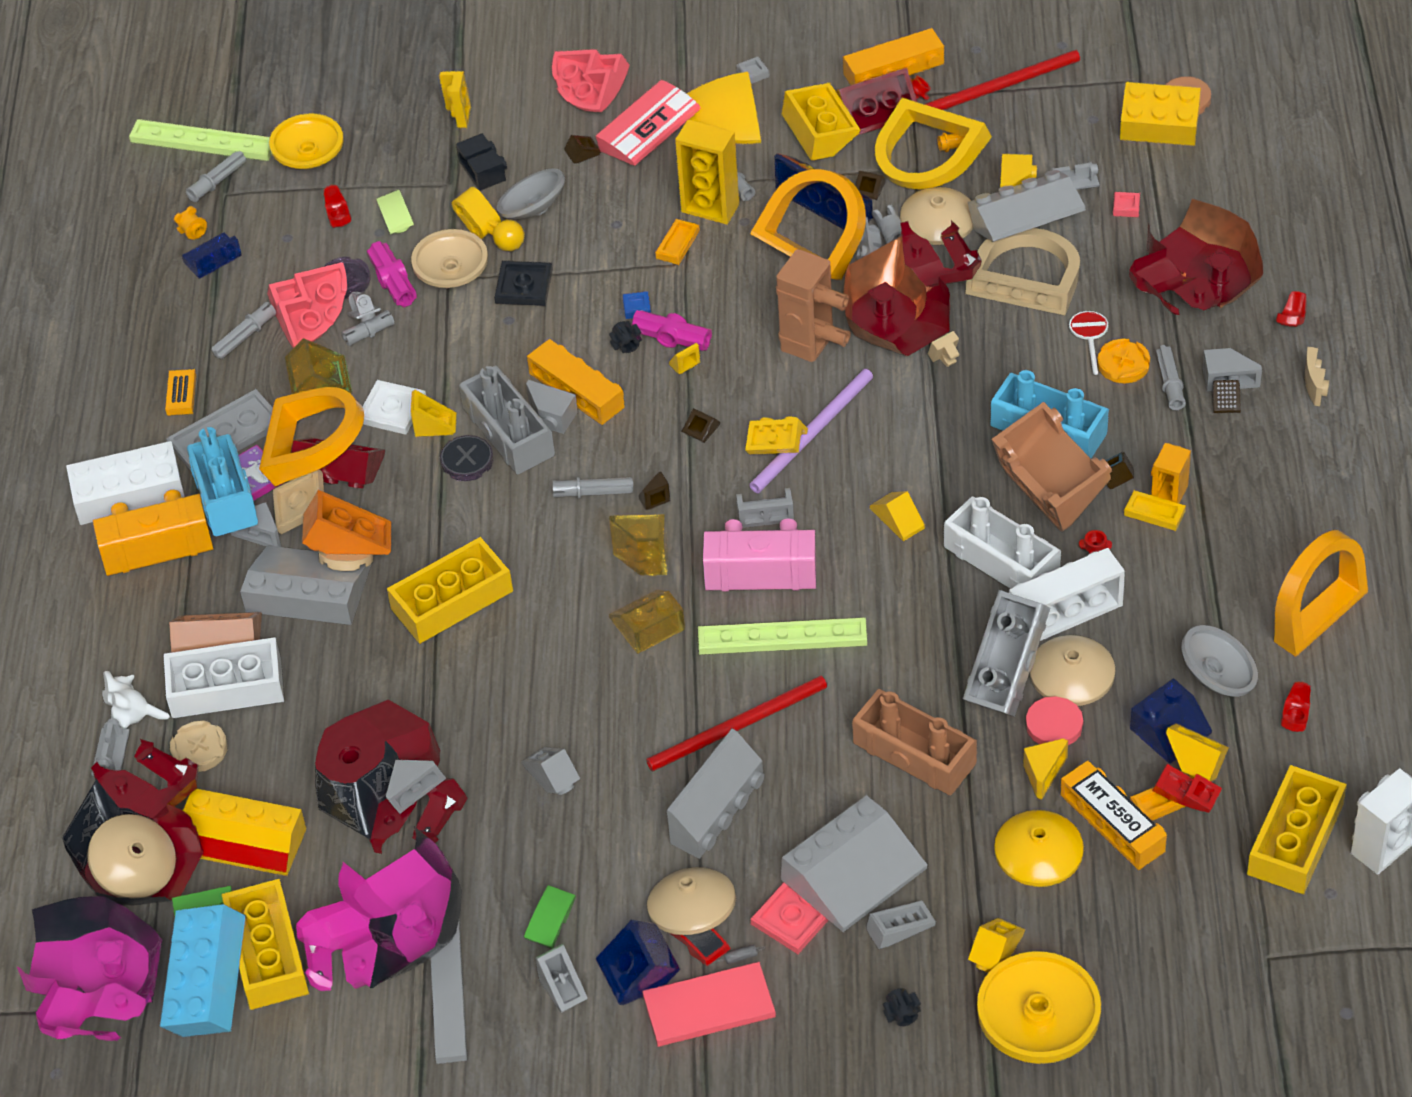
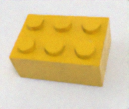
M1126 82L1121 115L1120 140L1195 146L1201 88Z

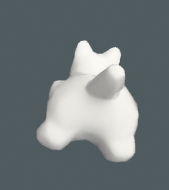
M109 671L103 672L105 690L102 691L103 699L106 704L112 706L111 719L118 720L121 729H127L128 726L139 723L145 715L156 719H169L170 715L148 704L142 694L134 690V687L131 685L134 675L113 677Z

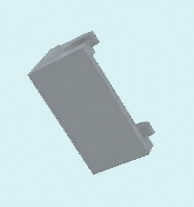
M785 488V497L743 502L742 494H736L738 518L742 523V528L780 524L784 519L794 520L790 488Z

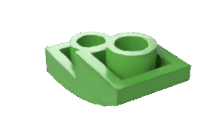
M548 885L531 918L524 938L553 949L563 923L566 924L576 895Z

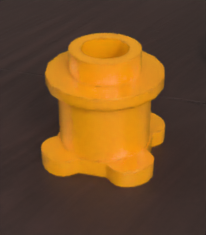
M189 206L184 212L178 213L174 217V221L178 225L177 231L181 234L185 233L187 238L191 240L202 237L207 229L206 220L195 214L197 210L193 206Z

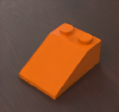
M318 490L303 514L302 544H305L311 550H319L326 554L389 555L391 551V521Z

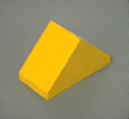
M417 390L412 391L411 417L415 437L453 435L456 432V412Z
M908 491L891 492L870 505V510L903 542L925 529V524Z
M1059 739L1024 748L1023 766L1036 797L1041 800L1067 759L1068 740Z

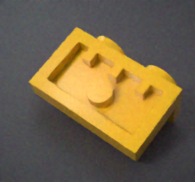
M464 71L440 72L439 78L446 110H450L452 118H456L458 128H467L471 104Z
M791 416L780 420L761 418L757 421H750L745 451L749 455L798 453L801 435L807 434L808 428L800 419Z

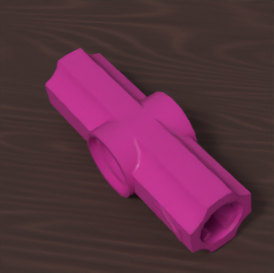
M380 241L373 243L367 250V255L376 270L381 287L383 289L387 288L396 305L403 307L412 305V302L417 298L416 291L408 280L402 261L400 259L396 260L387 243Z
M637 310L633 316L632 325L637 324L642 332L641 334L656 338L665 347L673 348L677 344L690 347L697 343L699 350L707 351L710 345L711 329L689 324L681 315L676 313H670L663 317Z

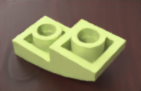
M400 190L377 198L390 234L404 232L409 226L414 225Z

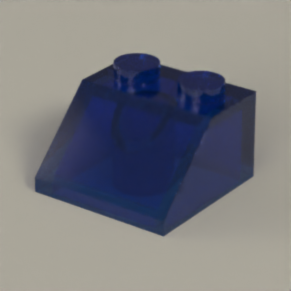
M1174 678L1131 708L1130 729L1169 764L1177 758L1166 734L1168 727L1178 724L1205 737L1212 734V729L1194 695Z
M632 919L595 958L619 1005H625L642 998L643 991L667 985L681 970L657 924Z

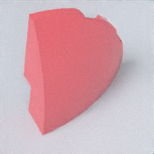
M596 49L554 52L552 75L557 82V90L567 102L581 110L602 112L619 92L630 65L622 54L600 55Z
M342 262L296 273L293 279L269 284L267 295L271 305L276 310L278 322L293 349L303 347L320 338L339 317L347 291L344 264Z

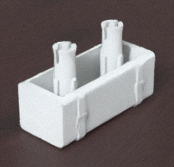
M972 496L944 523V547L956 554V557L969 562L1010 589L1019 583H1025L1039 577L1043 573H1049L1060 568V549L1035 535L1032 526L1028 524L1019 525L993 509L987 498H975Z

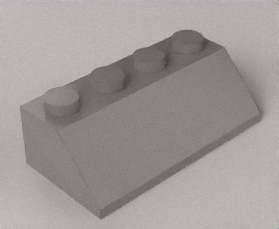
M1059 170L1048 171L1044 177L1038 179H1025L1022 181V184L1014 187H1001L999 192L993 194L984 193L977 195L975 200L968 202L974 231L991 241H996L1086 210L1070 176Z
M731 729L667 809L670 844L699 859L706 850L710 851L713 848L720 832L730 826L734 814L738 809L741 810L745 807L749 795L754 789H758L764 781L765 775L763 773L762 759L736 730Z

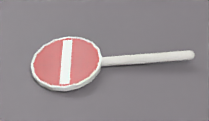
M1094 311L1079 312L1071 318L1069 328L1076 337L1088 340L1093 374L1097 375L1098 367L1093 339H1097L1107 332L1108 321L1102 314Z

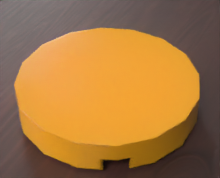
M1116 339L1103 345L1100 353H1098L1097 366L1099 372L1106 379L1116 383H1132L1142 379L1148 373L1150 355L1148 350L1137 341L1135 344L1130 342V339Z

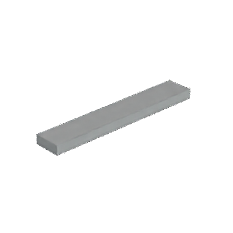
M459 919L456 934L452 941L431 957L435 1058L437 1064L467 1061Z

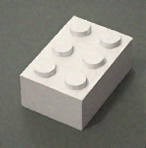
M1400 768L1391 776H1384L1378 786L1371 793L1365 792L1357 803L1358 812L1354 820L1355 830L1352 836L1351 854L1377 875L1412 846V777Z

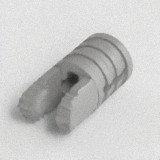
M892 204L887 206L888 215L882 218L878 209L872 211V215L882 232L886 244L901 236V220Z

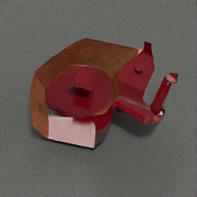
M1195 199L1191 200L1181 226L1160 242L1151 234L1148 223L1147 252L1149 255L1135 259L1129 269V276L1135 286L1145 293L1153 294L1160 298L1162 304L1174 315H1180L1179 309L1163 299L1160 294L1161 292L1173 290L1191 307L1199 308L1203 311L1215 306H1219L1221 309L1224 305L1237 300L1263 276V262L1258 242L1249 222L1226 209Z
M952 220L951 226L941 233V239L955 264L953 269L943 267L940 258L928 239L916 234L910 228L908 221L900 223L901 236L848 265L845 273L844 294L849 295V302L845 308L848 325L855 336L873 345L909 356L950 331V292L946 284L973 279L982 263L977 250L971 251L958 232L959 227Z

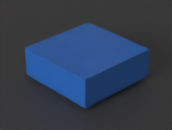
M648 291L622 294L626 319L633 318L637 310L651 313Z

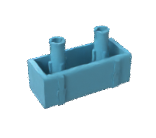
M1023 370L1019 372V375L1010 373L992 399L991 426L1003 431L1042 402H1045L1050 409L1056 408L1063 418L1061 422L1063 430L1091 459L1107 435L1109 409L1084 400V393L1080 389L1073 388L1068 393L1035 382V375L1031 371Z
M207 427L209 437H207L203 428L199 431L201 442L188 445L187 451L191 472L196 487L199 489L204 513L213 535L220 536L257 525L256 509L245 469L241 467L238 452L231 436L226 434L217 437L216 430L212 427Z

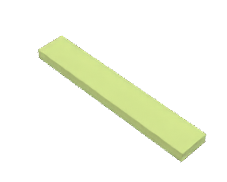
M138 119L129 135L131 142L229 156L234 152L241 151L246 158L269 161L272 155L269 145L270 137Z
M866 618L698 626L699 654L867 646Z

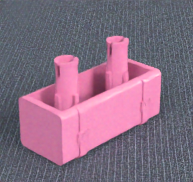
M733 519L725 523V531L704 532L703 566L705 590L729 592V590L792 589L795 591L799 589H816L815 530H796L797 522L795 520L784 519L780 522V530L741 531L742 523Z

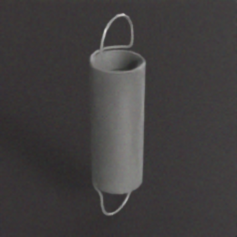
M753 944L725 953L726 959L724 960L727 961L726 964H731L757 956L758 951H756L757 948Z

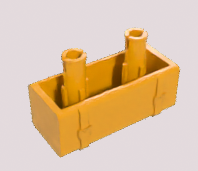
M169 490L164 494L165 502L130 511H128V506L125 503H116L111 507L112 515L93 519L97 544L106 575L127 573L130 570L190 555L192 557L198 555V553L214 550L200 494L181 497L178 490Z

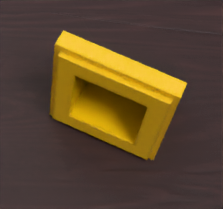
M695 343L677 353L669 361V365L678 374H682L700 363L699 345Z

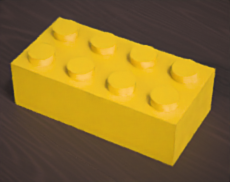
M687 120L675 139L681 212L728 225L739 206L735 132Z
M479 537L388 587L387 592L391 610L420 644L513 592L510 570L486 542Z
M1290 765L1250 852L1247 875L1304 895L1344 805L1347 784Z
M280 879L222 894L224 905L246 915L239 969L250 1010L309 994Z

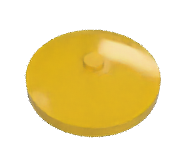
M1026 952L1003 960L987 974L979 989L977 1012L982 1031L988 1040L1001 1052L1024 1062L1053 1063L1077 1054L1092 1040L1100 1022L1101 999L1099 990L1092 977L1076 962L1055 953Z

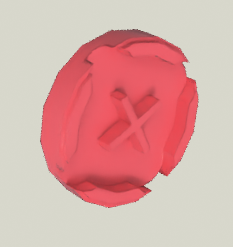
M1057 696L1045 697L1036 701L1028 709L1026 729L1029 736L1036 743L1043 744L1065 739L1068 740V745H1070L1081 736L1083 727L1082 712L1072 701Z

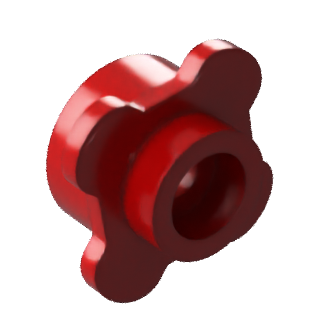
M916 76L913 80L911 79L916 98L922 96L925 100H928L929 96L927 93L931 90L929 84L920 76Z
M1092 530L1085 535V539L1079 541V547L1091 554L1106 548L1110 550L1112 542L1107 540L1104 532Z

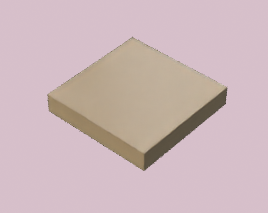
M320 469L295 478L273 489L275 524L280 534L303 524V514L318 490L324 492L323 473Z

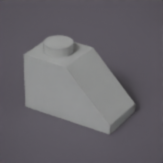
M1231 348L1204 350L1202 369L1207 391H1212L1214 380H1239L1240 389L1260 387L1262 367L1258 363Z
M528 380L526 386L531 407L544 420L551 431L564 434L578 413L576 394Z
M544 747L521 761L527 771L548 793L565 794L573 789V783L580 779L565 749Z

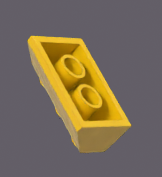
M830 83L785 91L782 116L811 161L835 156L860 133L859 126Z

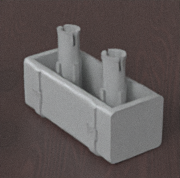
M486 366V370L482 368L478 375L459 385L463 409L516 474H520L555 455L552 431L498 366Z
M1001 590L998 591L971 675L967 680L968 684L963 696L964 700L1015 717L1019 702L1022 701L1024 695L1022 693L1029 672L1032 670L1035 662L1036 651L1042 633L1046 628L1050 607Z

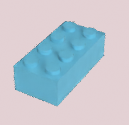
M224 904L176 911L160 1027L182 1037L231 1032L246 915Z

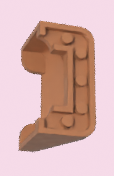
M1042 402L991 440L1005 472L1047 518L1063 532L1076 521L1110 481L1112 469L1103 458L1100 460L1096 457L1090 459L1063 430L1061 424L1063 418L1056 408L1050 409L1045 402Z

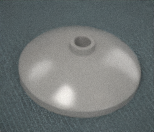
M546 169L522 179L503 194L497 203V211L500 216L508 219L529 218L545 213L562 191L565 176L559 169Z
M1207 625L1195 626L1183 637L1182 653L1185 663L1194 677L1204 686L1221 695L1233 697L1244 696L1255 687L1258 680L1256 664L1247 649L1236 638L1219 628Z

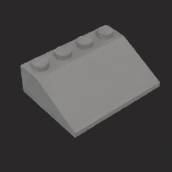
M266 546L247 571L240 591L245 612H261L266 615L352 625L371 564L367 567L365 564H362L360 569L354 571L332 570L327 567V563L323 565L319 563V552Z
M866 795L784 855L781 865V880L838 929L844 932L925 871L927 864L888 812Z

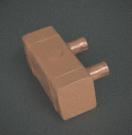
M799 249L795 250L777 274L776 294L778 295L780 347L783 352L814 362L829 341L845 347L849 342L850 331L833 326L832 307L844 311L849 302V295L831 289V267L829 260Z
M878 689L853 719V743L949 796L954 793L976 765L977 740L949 726L945 719L934 718L907 704L894 692H885Z

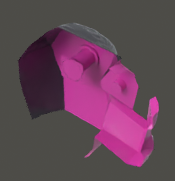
M414 827L416 832L415 849L366 880L343 862L339 872L338 885L344 901L308 911L296 924L297 939L305 944L308 969L305 973L310 985L320 991L331 990L333 982L331 953L337 949H343L342 956L346 981L354 989L366 985L374 988L384 981L414 969L436 955L452 941L456 934L461 911L462 889L460 882L444 853L416 827Z
M105 896L71 898L32 909L36 944L30 974H26L18 966L17 968L26 991L47 994L36 1012L39 1029L42 1033L56 1039H66L73 1035H94L99 1040L118 1041L121 1037L116 1032L80 1030L79 1027L86 1018L91 1016L126 1021L140 1016L147 1003H153L162 938L151 926L128 908Z

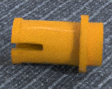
M942 133L941 136L937 137L938 148L940 151L949 152L950 149L958 148L964 137L956 134L947 135V133Z

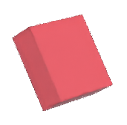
M1115 192L1113 216L1139 217L1140 193Z

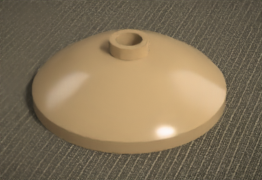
M946 187L923 189L911 195L904 202L900 212L901 223L908 221L910 228L920 237L928 239L931 245H944L941 233L951 226V220L959 227L958 232L962 238L972 231L973 225L968 207V202L971 200L963 193Z
M447 229L432 233L423 238L414 248L411 262L414 273L423 282L440 288H454L473 281L484 271L488 262V253L484 242L475 234L465 230Z
M1065 635L1050 639L1037 649L1035 662L1030 671V678L1035 689L1043 697H1062L1072 701L1077 706H1082L1099 700L1110 690L1115 678V664L1108 650L1095 640L1078 635Z
M127 814L111 818L96 830L89 843L88 864L93 877L103 889L117 897H150L159 892L168 883L175 868V849L170 837L160 825L143 816ZM132 847H138L141 853H134Z
M686 868L666 876L652 889L648 897L647 909L651 921L665 932L677 935L698 934L718 926L730 915L735 906L736 894L732 882L724 874L708 868Z

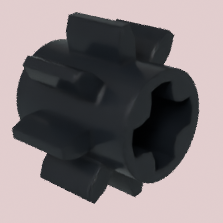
M629 321L618 322L613 326L612 332L609 333L611 337L610 343L615 351L620 348L622 353H631L639 347L642 341L640 337L642 332L637 324L631 326Z
M899 988L891 991L886 996V1002L882 1005L884 1007L883 1013L888 1023L896 1021L898 1026L905 1027L918 1019V1013L921 1012L919 1007L921 1002L916 992L908 994L906 989Z

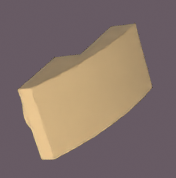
M1308 347L1305 365L1306 388L1313 404L1320 406L1321 397L1327 396L1329 380H1324L1326 369L1321 368L1322 360L1317 359L1318 348Z

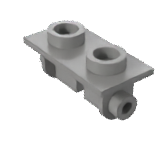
M1092 162L1074 165V170L1072 171L1070 166L1051 168V171L1059 170L1070 176L1076 190L1100 186L1096 175L1098 174L1097 164H1092Z
M867 217L864 233L857 247L856 257L858 260L881 248L880 246L882 245L880 229L876 225H868Z
M352 292L349 295L348 300L352 311L348 312L347 315L366 321L376 316L375 312L381 310L380 307L372 304L371 298L366 294Z
M109 719L101 729L94 764L98 762L105 769L121 770L130 729H121L118 720Z

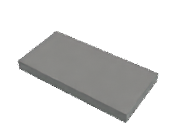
M255 389L166 439L167 442L172 441L174 452L191 471L187 446L201 442L199 437L200 430L204 428L207 437H209L207 427L214 428L217 437L229 434L238 452L267 435L273 407Z

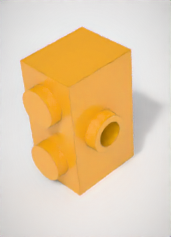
M1168 443L1164 444L1151 470V476L1153 477L1152 496L1180 503L1188 487L1191 450Z

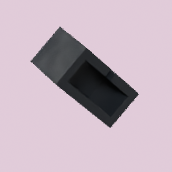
M483 133L456 143L458 161L479 191L506 181V161L502 155L499 156L497 154L494 143L488 141Z

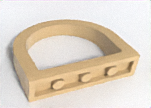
M1032 228L996 241L987 239L983 242L978 250L982 259L981 267L973 279L966 280L965 294L1066 315L1078 284L1080 268L1079 253L1072 243L1054 232L1038 228ZM1019 247H1035L1049 251L1057 256L1066 268L1058 286L987 270L997 256Z

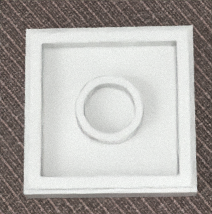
M377 380L363 405V425L407 434L413 423L411 417L412 391L417 390L426 395V392Z

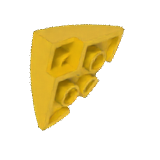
M748 71L713 80L687 93L701 108L688 120L734 131L735 143L737 144L761 143Z

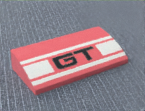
M660 80L596 135L599 149L603 153L635 166L701 109L700 105L682 90L664 80Z

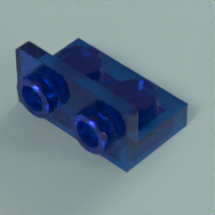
M223 232L183 254L182 259L184 264L200 279L242 256L238 239L235 236L230 238Z

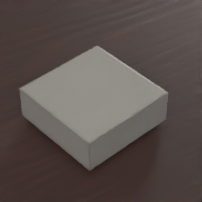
M758 56L736 65L738 73L748 71L751 84L769 77V70Z

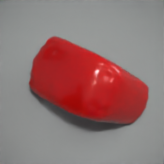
M329 185L324 188L325 207L331 227H343L350 223V211L337 185Z
M1292 291L1282 313L1277 314L1276 322L1287 327L1301 326L1306 317V294Z
M1294 682L1283 706L1281 726L1292 732H1303L1307 726L1311 686L1307 683Z

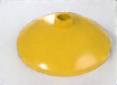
M301 114L280 123L273 130L269 145L273 157L281 164L296 169H310L319 167L333 159L341 150L344 138L341 127L332 118L321 114Z
M1031 810L1011 817L1001 826L995 839V856L1000 868L1013 880L1029 886L1045 887L1063 882L1075 873L1083 858V840L1078 829L1067 818L1050 811Z

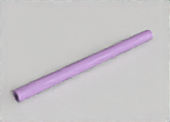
M863 369L806 426L808 432L805 435H801L799 452L873 379V374L868 369ZM780 453L749 484L750 488L755 493H760L798 453Z

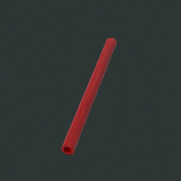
M1073 50L924 105L946 110L1079 62L1080 55L1077 50Z
M823 676L816 677L647 758V765L652 772L726 737L731 729L739 731L826 689L827 683Z

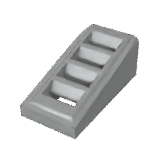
M921 900L871 913L866 929L877 948L881 949L935 926L936 921ZM916 913L920 920L916 921L912 914Z

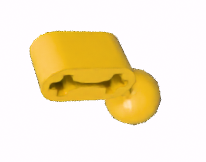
M470 187L452 201L455 213L469 231L480 239L491 234L493 235L494 243L499 249L510 252L518 249L524 242L525 233L522 226L514 220L506 219L501 222L498 213L477 188Z

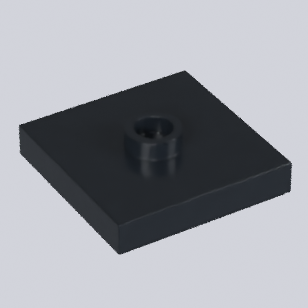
M502 261L494 296L495 304L546 306L553 271L552 263Z

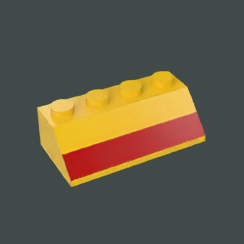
M196 789L189 795L183 809L191 817L193 824L197 828L204 852L201 859L284 876L288 875L306 832L301 809Z

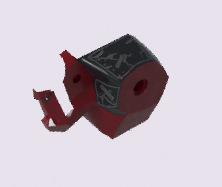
M389 699L349 715L327 727L320 740L315 760V787L318 809L367 837L372 844L374 852L382 854L381 848L383 843L391 835L400 831L417 803L416 801L399 814L387 799L386 793L395 761H433L437 767L440 762V748L429 722ZM446 778L427 793L430 800L416 826L419 831L434 843L439 840L437 836L454 811H461L468 799L454 778ZM414 830L412 838L416 840V832Z
M140 739L141 745L138 747L134 757L137 762L168 782V787L158 790L152 784L126 770L105 769L96 762L91 767L95 776V782L62 837L66 851L90 889L97 896H105L120 905L172 901V898L181 896L204 853L197 828L193 824L191 817L184 810L175 807L197 789L198 765L187 757L180 761L155 748L153 742ZM120 815H139L156 822L168 834L175 849V868L170 880L159 892L145 898H123L110 894L97 883L89 868L88 847L96 830L107 820ZM132 847L134 853H141L138 847Z

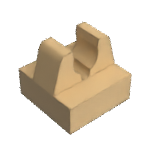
M952 331L931 343L928 356L933 362L940 359L947 367L957 362L955 358L959 356V352L956 349L959 338L955 332Z

